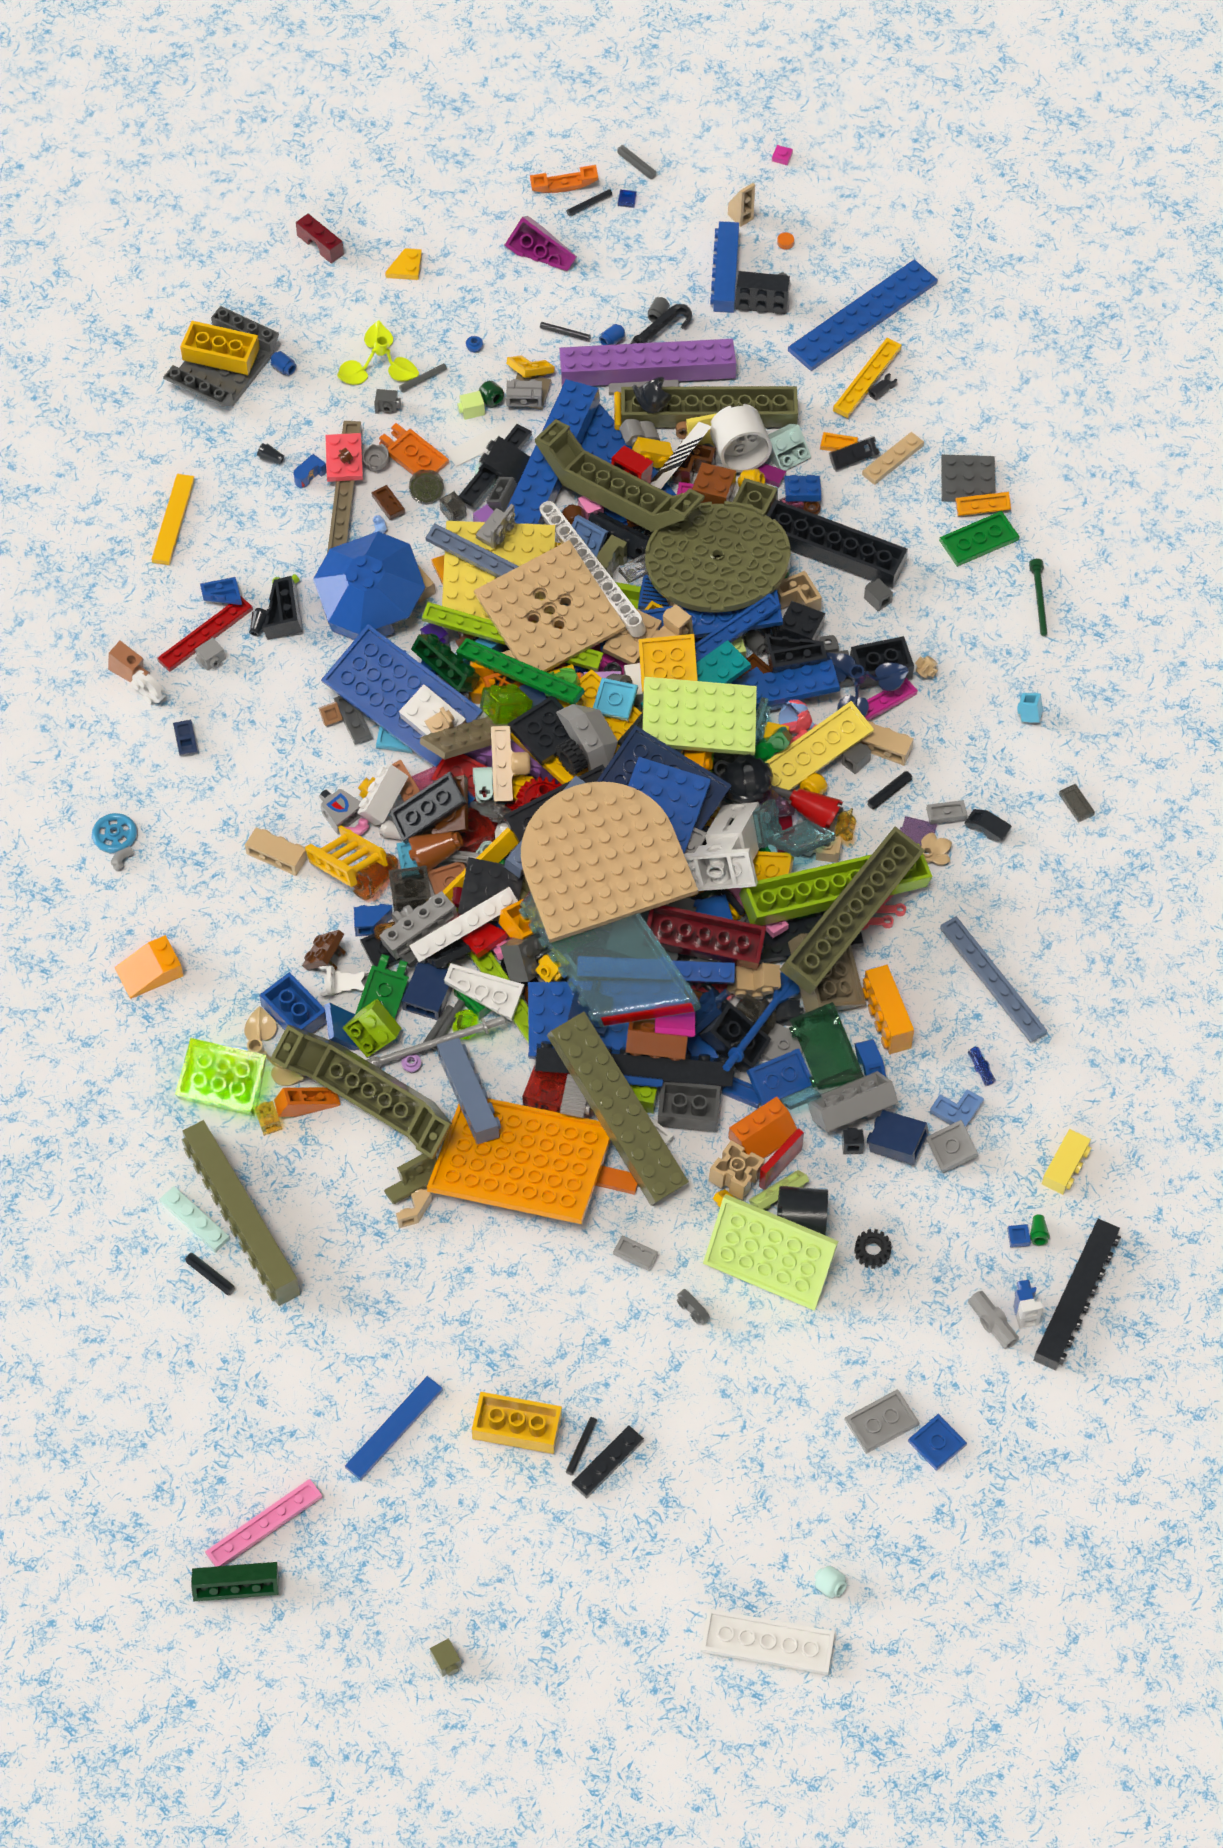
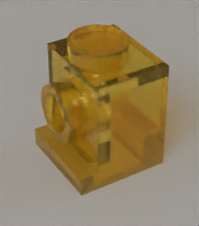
M273 1101L263 1102L254 1107L264 1136L282 1130Z

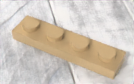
M910 432L862 471V475L872 484L876 485L922 448L924 441L913 432Z

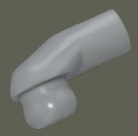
M128 846L114 854L111 865H113L115 870L123 868V859L134 855L131 847Z

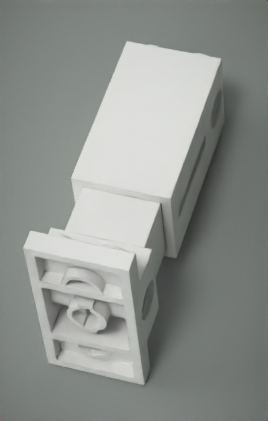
M759 802L723 805L705 835L707 844L698 846L695 853L684 854L698 891L756 887L758 884L753 859L766 838Z

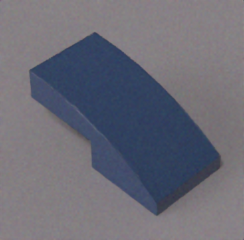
M191 719L173 723L179 756L198 753Z

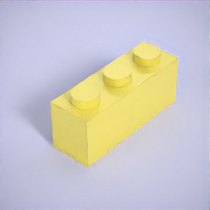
M1069 1129L1043 1176L1042 1185L1062 1195L1066 1189L1070 1190L1075 1180L1072 1177L1075 1173L1079 1174L1083 1163H1081L1083 1157L1087 1158L1092 1149L1089 1147L1091 1139Z

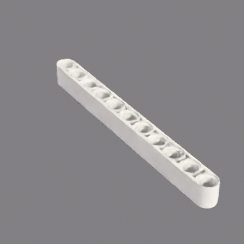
M551 501L541 504L540 512L546 525H555V537L561 544L570 540L623 621L628 632L633 637L644 635L646 627L639 612L557 506Z

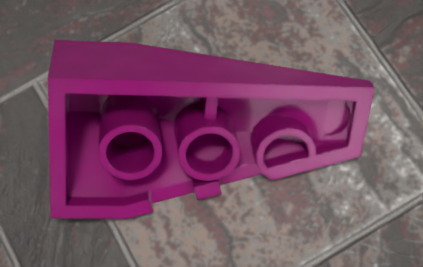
M524 216L520 219L504 246L519 256L566 271L570 269L577 258L573 252L529 216Z

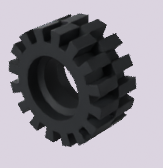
M570 738L556 746L555 750L559 761L562 762V766L565 767L566 771H569L571 775H576L587 768L588 762L585 759L586 756L582 753L583 750H580V746L576 745V741Z
M868 1229L867 1233L863 1231L861 1236L857 1237L854 1254H856V1260L859 1259L861 1265L865 1263L866 1268L869 1265H872L871 1269H875V1265L878 1268L882 1267V1263L885 1265L887 1259L889 1260L891 1241H889L888 1235L884 1236L883 1231L879 1234L878 1229H874V1232ZM869 1243H876L880 1246L881 1251L876 1255L867 1253L865 1246Z

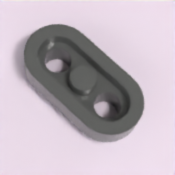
M683 1289L677 1294V1303L682 1309L686 1308L691 1313L690 1316L695 1323L704 1324L710 1319L708 1312L689 1291Z

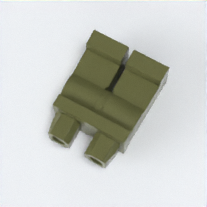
M614 535L609 537L597 555L598 561L612 578L619 565L624 567L627 563V542Z

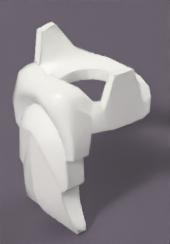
M333 966L319 967L320 970L327 971L324 977V988L326 991L319 993V995H334L343 991H351L352 989L364 990L362 979L365 976V972L351 974L335 971Z

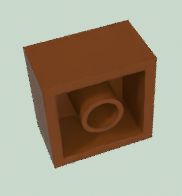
M702 462L692 490L705 496L701 503L724 504V501H730L734 490L736 470Z

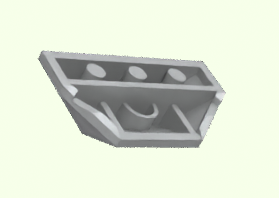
M575 704L557 711L556 714L569 737L576 741V745L580 746V750H583L582 753L586 756L585 759L588 762V770L590 771L602 764L606 768L613 758L618 741L601 711Z

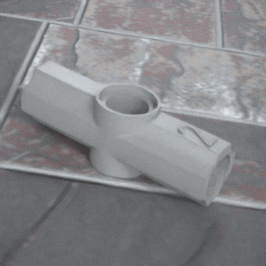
M983 1291L976 1292L968 1299V1303L980 1317V1322L988 1333L992 1332L1004 1349H1009L1019 1340V1336L1008 1324L1004 1312L999 1307H995Z

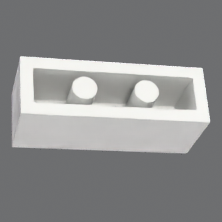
M392 764L381 766L376 773L377 778L370 784L366 798L359 804L358 814L374 825L384 823L409 777Z

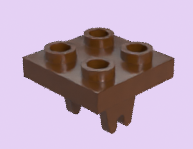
M336 930L318 935L313 941V947L306 953L302 967L306 970H311L322 966H333L336 971L338 967L331 961L333 954L338 957L346 954V951L339 945L344 933Z

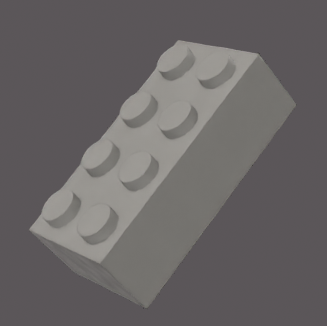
M876 1071L807 1100L813 1122L826 1132H833L838 1130L840 1126L855 1123L857 1119L873 1116L879 1110L890 1109L894 1104L898 1103L892 1081Z

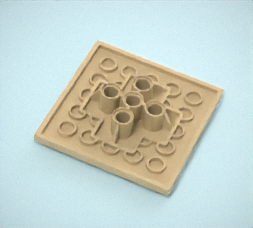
M570 540L474 590L476 598L515 659L545 672L626 630L623 621Z

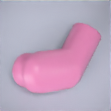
M361 818L355 827L345 828L361 836L369 829L368 820Z

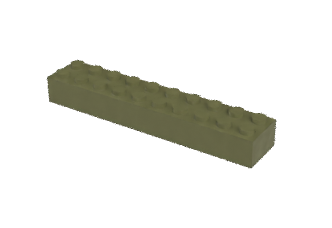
M797 386L662 387L661 390L671 394L672 397L669 403L656 413H647L642 409L632 387H621V425L626 419H636L639 422L650 421L654 423L655 428H675L677 423L686 421V419L716 414L730 405L732 408L743 406V404L753 406L759 412L765 427H785L789 424L798 423Z
M895 826L779 970L807 993L811 994L925 850Z
M582 1012L551 1030L547 1035L548 1039L650 1205L655 1204L687 1184L689 1181L586 1013Z
M202 1120L182 1130L184 1138L181 1140L185 1147L183 1148L188 1158H192L194 1162L193 1167L197 1174H201L205 1188L207 1190L210 1189L215 1205L219 1204L223 1219L225 1221L228 1220L229 1228L233 1236L238 1237L240 1241L239 1246L243 1253L247 1252L251 1267L257 1269L259 1273L257 1276L261 1284L266 1285L271 1301L275 1300L278 1306L299 1296L300 1291L297 1277L205 1121Z

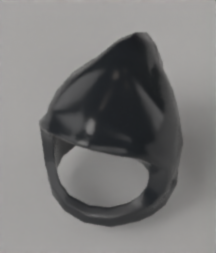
M664 377L655 378L641 387H637L635 384L632 386L638 403L647 413L659 412L669 403L672 397L671 394L661 390Z

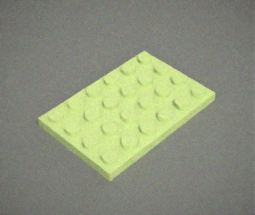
M645 677L642 729L673 749L754 755L757 686Z
M726 1194L721 1203L703 1264L815 1311L839 1241Z

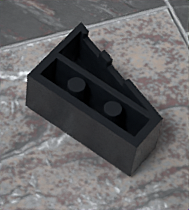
M292 576L274 579L269 597V607L266 610V620L262 626L267 640L303 632L297 588Z
M765 634L764 646L770 672L772 673L782 672L786 669L802 668L805 665H816L827 661L823 641L801 638L797 640L789 639L786 636L781 638Z

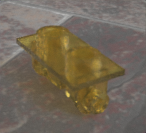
M853 808L847 812L843 811L838 815L834 837L840 835L845 841L853 839V831L856 825V819L852 815Z

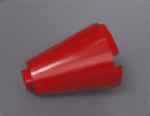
M801 788L798 791L793 790L789 798L792 801L790 805L824 834L827 833L825 827L830 828L839 812L840 807L837 805L842 806L844 802L840 799Z

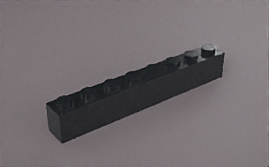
M1099 1218L1097 1219L1036 1350L1033 1361L1055 1371L1059 1364L1063 1366L1067 1354L1064 1352L1067 1347L1071 1348L1075 1339L1072 1336L1074 1330L1079 1331L1083 1322L1080 1317L1082 1313H1087L1091 1304L1088 1300L1090 1296L1094 1298L1098 1286H1096L1097 1280L1102 1281L1106 1269L1103 1267L1105 1263L1109 1264L1113 1257L1112 1247H1117L1121 1239V1236L1118 1235L1120 1227Z

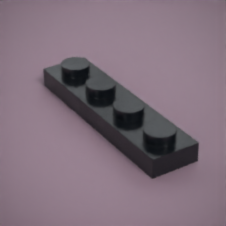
M628 1425L572 1481V1486L587 1499L644 1442V1438Z

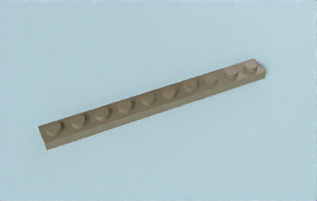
M343 421L342 434L361 433V421ZM355 480L336 481L327 553L330 548L348 542Z

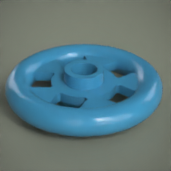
M112 813L101 817L92 829L94 844L100 850L108 853H116L131 846L137 836V827L134 821L120 813ZM117 821V824L109 825V822ZM127 825L129 830L124 831L121 826ZM101 828L105 829L104 835L99 834ZM124 836L127 840L121 844L119 840ZM106 839H108L109 841H112V844L107 845L104 842Z

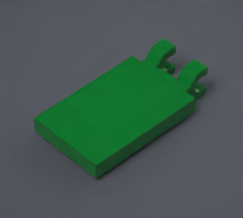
M382 954L378 967L371 966L355 1015L365 1006L378 999L395 1019L409 977L404 975L408 962L400 960L395 972L386 969L389 956Z

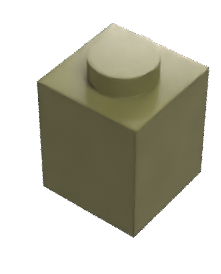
M449 1638L430 1648V1655L442 1677L445 1675L451 1676L459 1671L461 1660Z

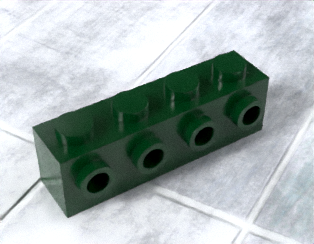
M430 633L417 636L411 650L458 692H473L481 677L475 672L476 670L472 666L467 665L461 656L452 652L451 647L443 644L437 635Z
M277 1562L192 1568L191 1589L193 1602L279 1595Z

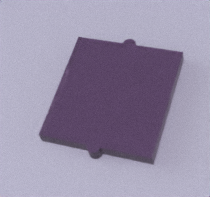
M905 816L900 830L921 847L923 837L929 833L935 834L937 824H930L928 821Z

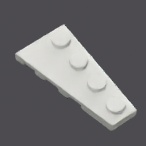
M450 963L444 979L445 984L510 1021L513 1020L524 991V984Z

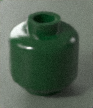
M486 381L479 388L483 402L486 405L494 407L502 402L504 391L496 382Z

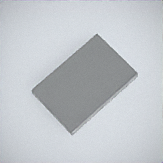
M898 1389L848 1415L844 1419L866 1454L919 1426L918 1419Z

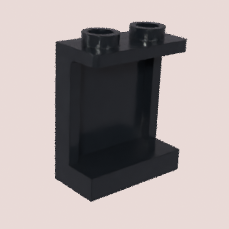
M500 436L494 441L491 439L486 446L487 453H483L479 459L481 464L478 469L482 470L485 467L499 477H513L515 483H517L516 485H518L530 456Z

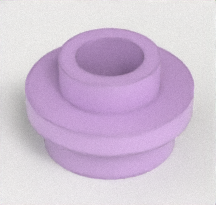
M413 1054L402 1058V1068L409 1073L416 1072L421 1066L420 1057ZM408 1061H415L413 1064L408 1063Z

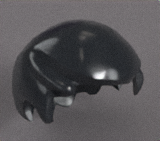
M747 754L744 757H737L733 763L728 764L725 772L721 774V779L731 784V788L726 794L727 798L736 804L762 802L768 796L773 784V772L769 763H765L762 758L756 759L753 755Z

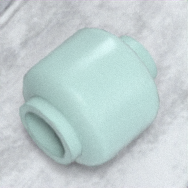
M833 1566L821 1568L815 1574V1587L827 1597H839L844 1593L847 1587L846 1577Z

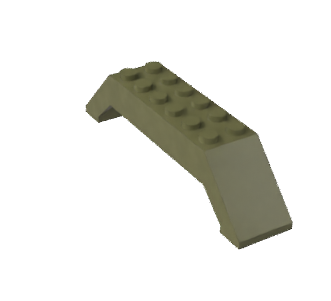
M557 419L535 438L536 445L563 486L651 532L685 520L704 500V495L690 488L685 493L672 496L585 451L570 431V426Z
M287 1025L270 1060L285 1069L312 1078L405 1135L416 1146L418 1151L431 1159H434L452 1125L437 1104L431 1099L339 1043L295 1026Z

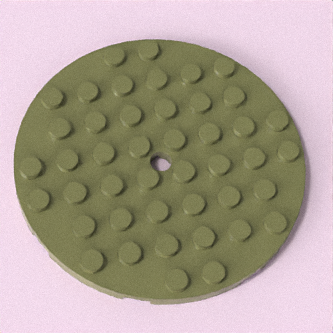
M724 501V504L700 503L685 520L658 530L655 529L648 540L645 550L646 571L654 588L669 601L681 607L700 612H727L755 604L769 593L771 594L782 583L788 572L791 560L789 539L782 526L775 519L772 520L766 516L764 511L756 507L730 501Z

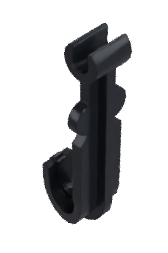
M685 304L673 305L643 332L634 336L630 344L648 342L680 313L685 316L686 320L681 325L682 329L685 328L692 317L690 307Z

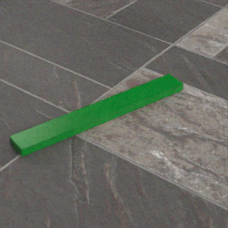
M468 638L456 650L457 655L571 705H576L585 693L584 688Z

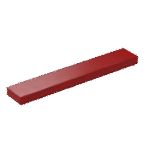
M240 596L242 604L227 605L157 657L158 662L171 672L194 655L197 647L211 638L215 639L253 610V606Z

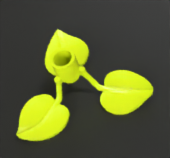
M380 320L375 322L365 333V344L373 348L365 365L362 367L359 362L348 360L340 366L337 374L338 378L347 384L358 385L365 382L368 378L365 369L376 353L379 356L387 354L391 364L388 368V373L394 380L404 382L419 376L418 369L410 360L404 357H397L394 362L392 361L388 347L393 343V336Z

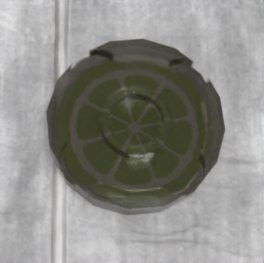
M419 470L410 478L409 493L418 503L425 505L433 504L443 495V479L434 470Z

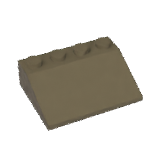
M808 933L799 934L788 942L791 954ZM851 944L811 994L799 986L806 1015L825 1014L866 1005Z

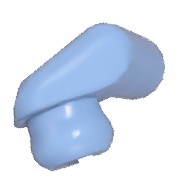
M376 515L373 518L375 526L373 533L377 531L385 533L387 530L385 520L380 515Z

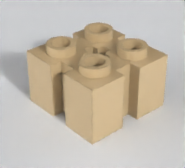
M731 1140L723 1150L722 1159L718 1157L711 1166L708 1181L720 1188L724 1186L729 1187L730 1194L743 1200L750 1191L752 1182L756 1183L759 1179L760 1168L765 1164V1159L753 1152L750 1155L744 1153L745 1148Z

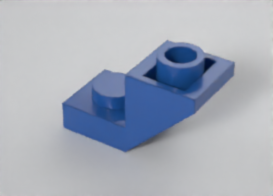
M874 1039L854 1043L857 1061L863 1065L864 1075L867 1076L878 1071L886 1077L884 1062Z

